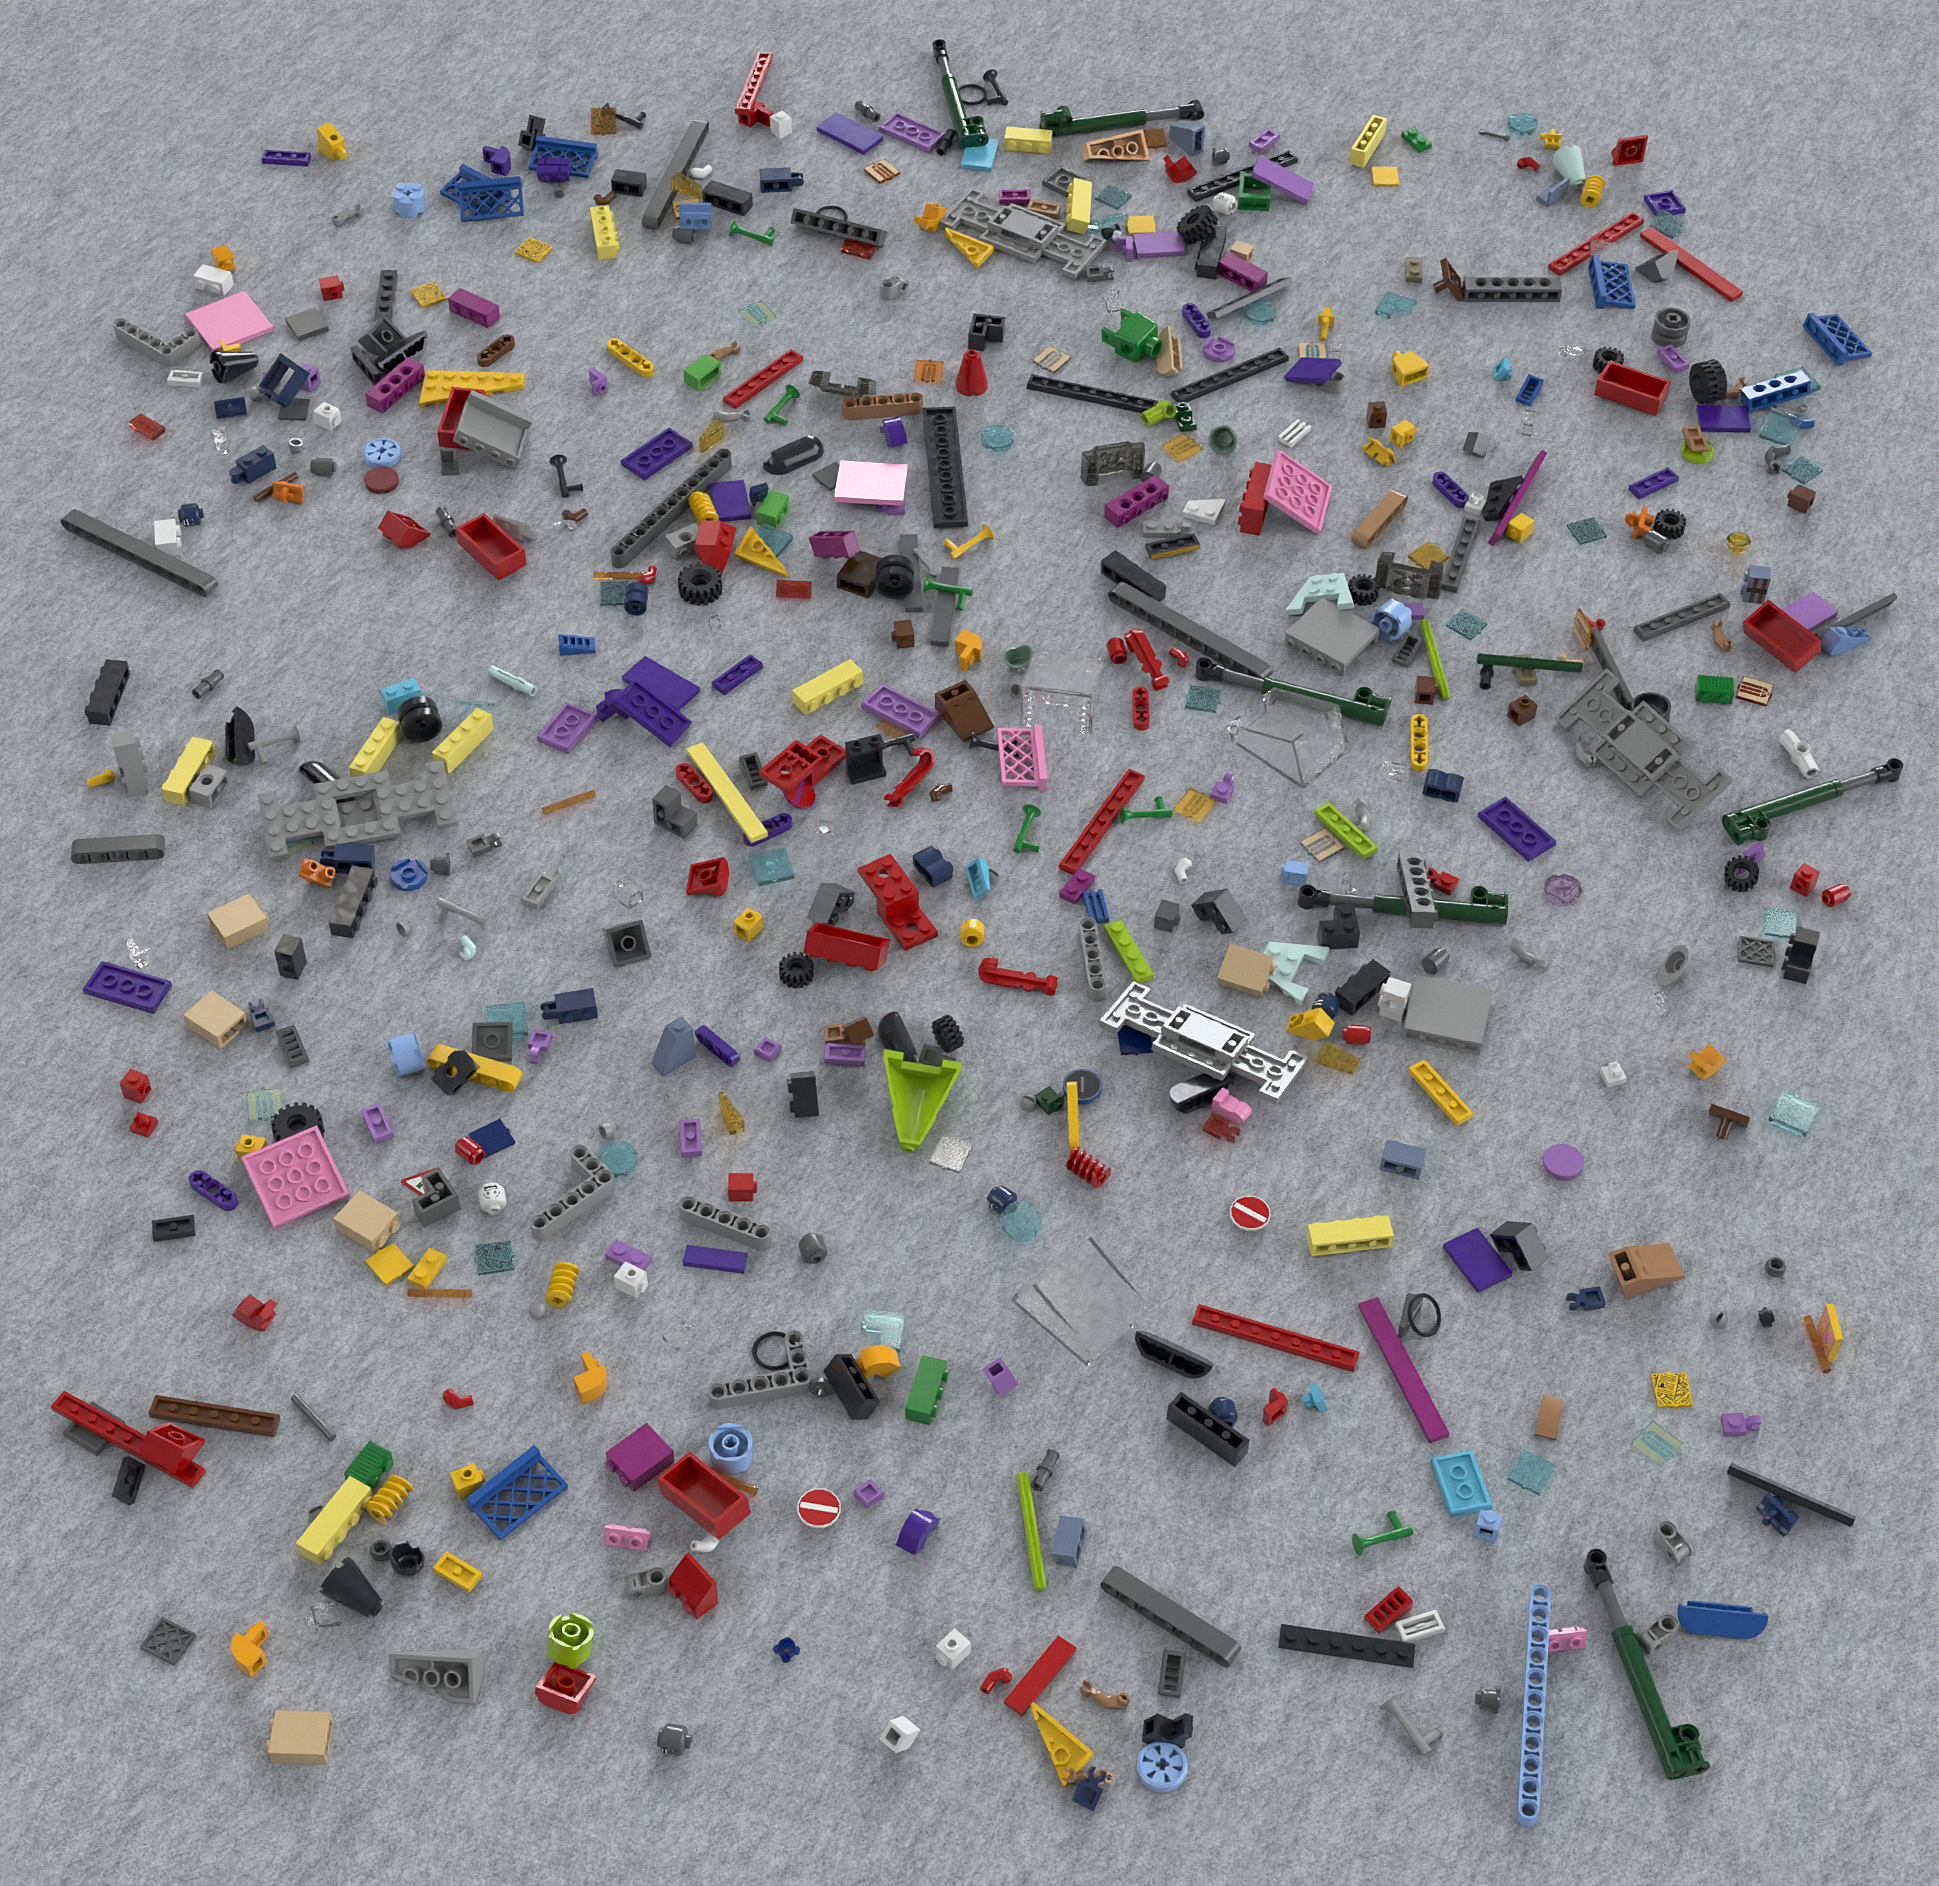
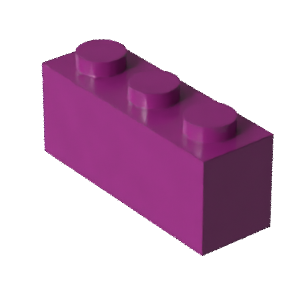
M1231 252L1218 261V275L1250 292L1267 285V271Z
M459 288L448 297L449 311L479 325L489 328L500 318L498 304L462 288Z
M819 531L808 537L814 556L822 557L823 559L834 557V559L841 557L850 559L861 550L855 531Z

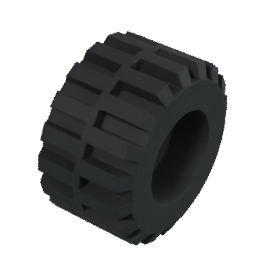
M1715 359L1691 366L1689 385L1697 402L1707 404L1723 400L1726 396L1727 377L1724 368Z

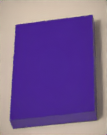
M1301 357L1287 372L1284 379L1287 382L1325 384L1341 366L1342 362L1340 359Z
M1697 405L1696 412L1701 432L1750 433L1751 425L1747 406Z
M744 480L710 483L718 521L728 522L751 519Z
M1478 1227L1443 1244V1249L1477 1293L1512 1277L1513 1272Z

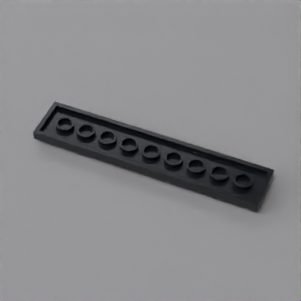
M956 406L922 408L934 528L968 527Z

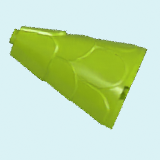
M884 1049L883 1062L898 1144L903 1152L914 1153V1151L920 1148L934 1125L938 1112L948 1098L951 1088L962 1071L963 1063L943 1059L942 1066L936 1067L903 1061V1052Z

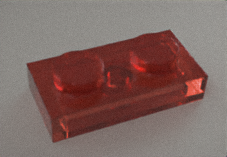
M846 238L841 246V252L871 260L876 252V245Z
M141 413L129 421L130 428L152 441L165 433L164 426Z
M777 580L776 597L811 599L812 581Z

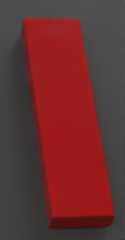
M1058 1635L1006 1697L1004 1704L1020 1716H1023L1031 1707V1704L1036 1701L1074 1655L1076 1647Z

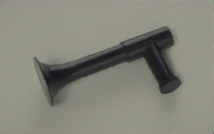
M990 69L984 73L983 80L992 84L997 96L987 98L986 103L990 105L1001 102L1005 106L1008 104V100L996 81L998 73L996 70Z
M606 103L602 111L612 117V109L609 103ZM618 112L614 114L617 119L639 129H642L643 122L641 121L646 117L645 112H641L636 119Z
M554 455L551 457L549 462L557 469L562 497H569V492L583 491L582 483L567 485L563 465L567 462V458L564 455Z
M973 732L969 750L972 747L979 746L999 751L998 744L982 740ZM1015 740L1012 744L1016 746L1018 741ZM1008 746L1003 749L1008 754L1013 751Z
M912 733L886 740L884 743L886 748L904 744L910 755L914 750L911 742L915 741V737Z

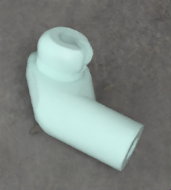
M465 935L460 939V943L465 947L463 952L460 951V956L464 960H470L475 954L476 946Z

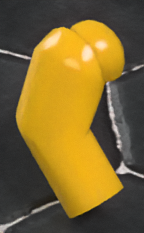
M107 769L102 774L87 779V783L90 788L100 784L111 783L115 778L114 772Z

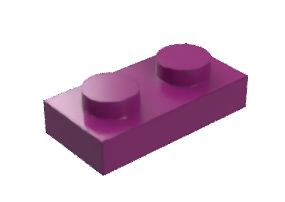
M1030 189L999 190V205H1010L1011 203L1025 205L1029 204L1031 200Z
M1079 868L1061 889L1059 897L1076 904L1083 896V891H1087L1095 881V875Z

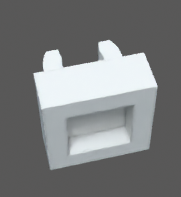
M1472 493L1465 505L1464 511L1481 515L1486 500L1482 495L1479 498L1474 496L1475 493Z
M1617 1061L1609 1063L1608 1066L1600 1069V1074L1607 1087L1626 1083L1627 1077L1620 1064H1617Z

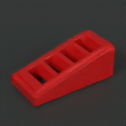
M1398 1586L1365 1614L1364 1619L1379 1634L1410 1611L1413 1600ZM1389 1604H1392L1397 1610L1394 1611ZM1383 1609L1390 1615L1389 1617L1384 1614ZM1376 1614L1384 1621L1383 1623L1377 1620Z

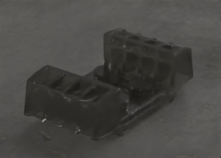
M813 371L808 383L819 387L822 392L851 397L876 395V381L864 377H858L857 386L844 385L843 388L841 387L842 384L830 382L831 372Z
M1119 442L1095 446L1091 450L1082 452L1080 478L1086 486H1097L1099 475L1129 471L1132 480L1140 478L1144 470V442Z
M1382 552L1377 561L1375 574L1380 588L1386 589L1389 593L1418 599H1439L1443 578V564L1431 560L1429 570L1394 563V552Z

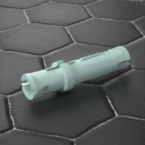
M491 665L488 669L489 676L512 686L514 690L522 691L529 696L535 695L537 686L526 682L524 678L516 677L494 665Z

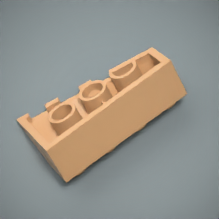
M1143 129L1086 142L1081 145L1084 161L1090 159L1150 160Z

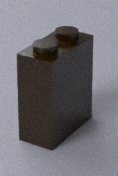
M863 551L855 553V556L848 559L838 572L837 588L869 598L876 588V565L882 558Z

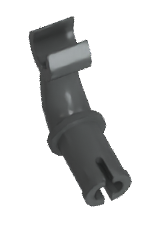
M1789 444L1776 447L1771 446L1765 453V462L1768 465L1767 471L1770 475H1773L1774 470L1779 473L1781 464L1778 461H1774V459L1779 456L1789 455L1791 452Z

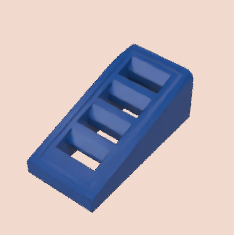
M1528 374L1515 401L1531 407L1543 386L1544 379Z
M558 635L560 656L596 653L595 639L593 637Z

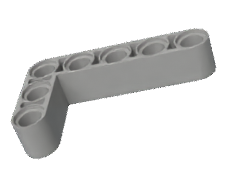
M118 318L113 321L115 335L118 340L165 367L174 366L200 347L198 332L195 328L183 330L166 343L124 318Z
M578 1144L570 1150L572 1167L585 1181L531 1218V1232L535 1240H546L614 1192L615 1185L612 1171L586 1146Z
M791 1330L785 1335L788 1370L713 1383L708 1389L710 1406L714 1409H724L808 1393L810 1391L812 1375L803 1334L800 1331ZM791 1342H798V1344H796V1345H792V1344H790V1343H791ZM800 1360L802 1363L797 1364L794 1361ZM799 1379L807 1380L805 1382H798ZM785 1383L784 1386H778L777 1384ZM759 1386L764 1387L762 1390H757L756 1388ZM741 1390L743 1393L737 1394L735 1391ZM716 1394H721V1395H723L722 1397H719V1398L714 1397V1395H716Z

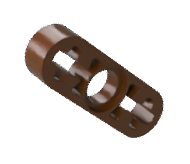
M510 334L502 335L477 354L478 365L488 367L515 347L514 337Z

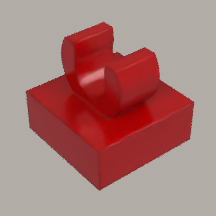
M137 1112L129 1128L132 1133L149 1138L157 1126L158 1120L156 1117Z

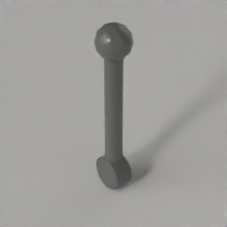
M1485 129L1479 130L1480 135L1486 134L1502 138L1505 141L1510 140V136L1508 135L1503 136L1487 132Z

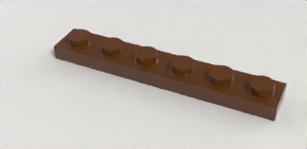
M155 1395L149 1410L150 1418L275 1437L281 1420L279 1414Z

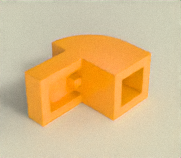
M934 202L926 203L923 215L915 216L914 222L919 224L920 228L934 233L940 227L939 221L945 215L947 208Z
M227 245L211 249V257L216 268L226 271L236 269L233 252H229Z
M964 629L955 639V653L960 655L959 669L966 671L970 665H973L974 661L980 662L982 659V641L980 637Z
M1708 1043L1699 1054L1693 1050L1688 1055L1692 1062L1687 1067L1701 1079H1707L1716 1073L1727 1059Z
M874 1345L859 1351L860 1357L855 1360L866 1379L874 1374L886 1378L901 1368L896 1350L885 1345Z
M589 1351L581 1354L583 1367L586 1372L573 1377L575 1390L582 1405L601 1397L608 1386L606 1366H600L597 1358H592Z
M260 1620L248 1628L245 1636L236 1632L231 1641V1652L237 1667L250 1678L267 1662L264 1651L259 1646L267 1639L269 1632L266 1624Z

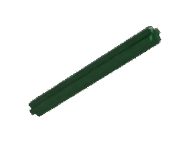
M1478 653L1476 657L1477 664L1575 673H1581L1583 669V663L1482 653Z

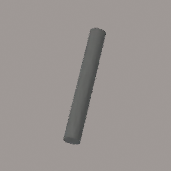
M294 1394L291 1397L293 1403L329 1441L336 1438V1434L298 1394Z

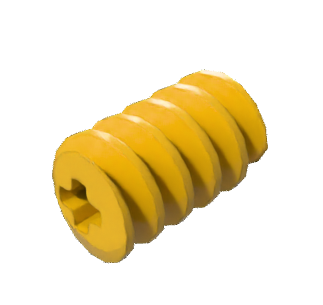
M1592 175L1585 181L1580 201L1586 208H1594L1600 202L1605 186V180L1601 176Z
M700 491L692 493L688 502L698 525L701 521L718 520V515L709 495L703 494Z
M558 1262L554 1265L545 1295L547 1304L562 1309L566 1307V1303L571 1302V1295L574 1293L573 1288L576 1286L575 1282L580 1272L576 1265L567 1262Z
M389 1476L388 1481L372 1497V1501L367 1503V1511L377 1522L384 1525L387 1524L385 1517L392 1518L393 1514L391 1511L396 1512L398 1510L396 1504H403L402 1498L407 1499L409 1497L407 1491L413 1492V1486L400 1476Z

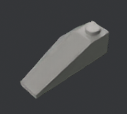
M484 1651L390 1652L389 1672L391 1677L413 1686L415 1684L428 1689L427 1692L432 1694L438 1693L447 1697L446 1699L449 1701L475 1703L484 1676Z

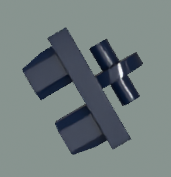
M244 397L214 401L217 419L225 417L234 418V416L247 414Z
M1770 1493L1764 1495L1762 1502L1756 1507V1510L1764 1517L1762 1520L1764 1526L1771 1524L1784 1537L1791 1531L1799 1516L1794 1511L1788 1512L1783 1507V1500L1779 1496H1772Z

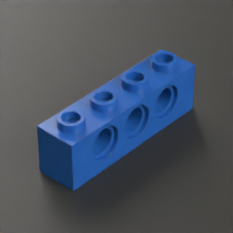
M1803 371L1741 388V403L1743 406H1747L1748 412H1753L1811 394V380Z

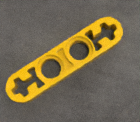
M612 338L607 341L608 352L636 373L645 378L654 375L653 363L618 338Z
M1415 714L1412 716L1410 723V766L1414 771L1422 772L1426 770L1428 763L1427 718L1422 714ZM1421 734L1423 738H1416L1414 735ZM1415 748H1422L1423 751H1416Z
M1067 1082L1070 1153L1075 1147H1080L1077 1082Z

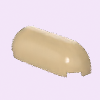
M1169 325L1158 336L1163 344L1156 356L1157 371L1165 376L1175 375L1183 368L1181 343L1179 338H1175L1172 333L1173 329Z

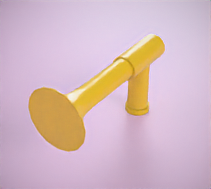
M983 524L982 531L965 544L957 547L949 539H946L943 544L952 550L949 555L954 560L981 540L986 538L993 540L994 535L992 530L986 524Z

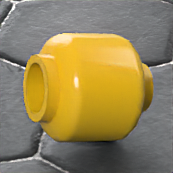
M976 919L964 921L960 927L961 942L967 947L981 945L985 937V929L982 922Z

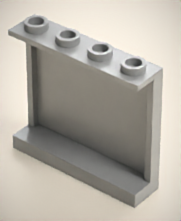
M471 390L465 401L453 442L515 470L522 459L520 457L533 418Z
M1321 597L1286 632L1284 645L1330 669L1334 673L1344 676L1346 667L1369 643L1375 645L1378 642L1380 628L1345 609L1339 610L1337 605Z
M1416 974L1402 1040L1479 1056L1493 990Z

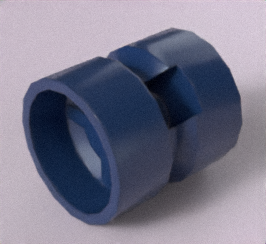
M632 582L626 587L624 609L627 613L637 616L646 612L649 589L645 584Z

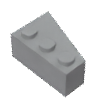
M133 730L111 734L112 745L126 798L149 794L144 774L148 771L146 763L141 762V760H144L142 749L138 750L141 747L139 737L134 736Z

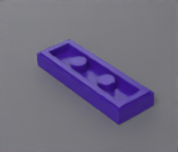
M265 150L262 156V164L308 167L311 160L310 152Z
M1667 467L1629 485L1628 490L1638 499H1641L1677 482L1679 476Z
M750 654L712 681V687L726 695L763 668V663Z
M687 1245L683 1266L744 1274L748 1253Z

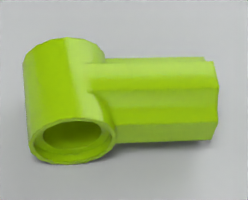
M1161 400L1156 406L1142 412L1141 417L1145 425L1149 427L1166 417L1172 418L1175 416L1177 408L1173 403Z

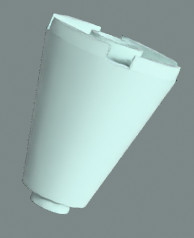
M1573 145V147L1564 146L1554 153L1553 160L1551 159V162L1564 179H1570L1569 185L1573 189H1581L1586 181L1581 149L1577 145Z

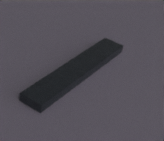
M1731 1463L1727 1473L1733 1477L1849 1527L1853 1526L1856 1516L1736 1464Z

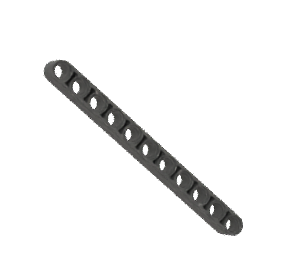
M696 119L691 121L643 214V227L660 228L672 201L676 197L708 134L709 122Z
M720 449L615 544L611 549L613 567L621 569L627 566L690 507L688 499L692 493L700 491L704 494L710 489V483H716L732 468L731 451Z
M73 509L61 519V524L67 531L202 597L209 595L218 586L217 580L212 575L76 509Z
M1119 582L1108 592L1109 600L1115 605L1232 671L1261 679L1270 677L1273 674V669L1267 662L1124 582Z

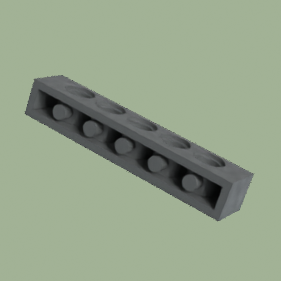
M797 208L793 209L790 224L884 247L887 231Z
M1464 277L1462 287L1464 302H1560L1562 294L1560 277Z
M1399 851L1397 871L1410 928L1433 929L1434 921L1438 919V910H1435L1433 889H1430L1431 881L1428 879L1426 859H1423L1421 852Z

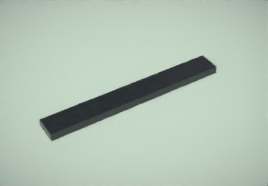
M1290 150L1267 158L1284 168L1298 162V158ZM1255 163L1187 189V194L1197 202L1239 185L1240 173L1252 174Z
M1279 347L1171 391V396L1177 403H1187L1289 361V356Z
M1031 374L1027 383V389L1138 413H1142L1158 403L1157 400Z

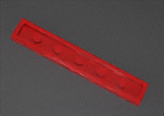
M790 349L724 396L723 402L733 409L738 408L801 363L803 356Z

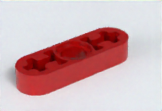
M1141 686L1134 688L1132 691L1133 726L1139 731L1147 730L1150 724L1149 693L1145 687ZM1141 706L1144 707L1145 710L1140 711L1136 708Z
M678 764L676 766L677 779L700 803L711 802L713 799V789L690 764ZM692 781L699 782V784L697 785H691L689 783Z

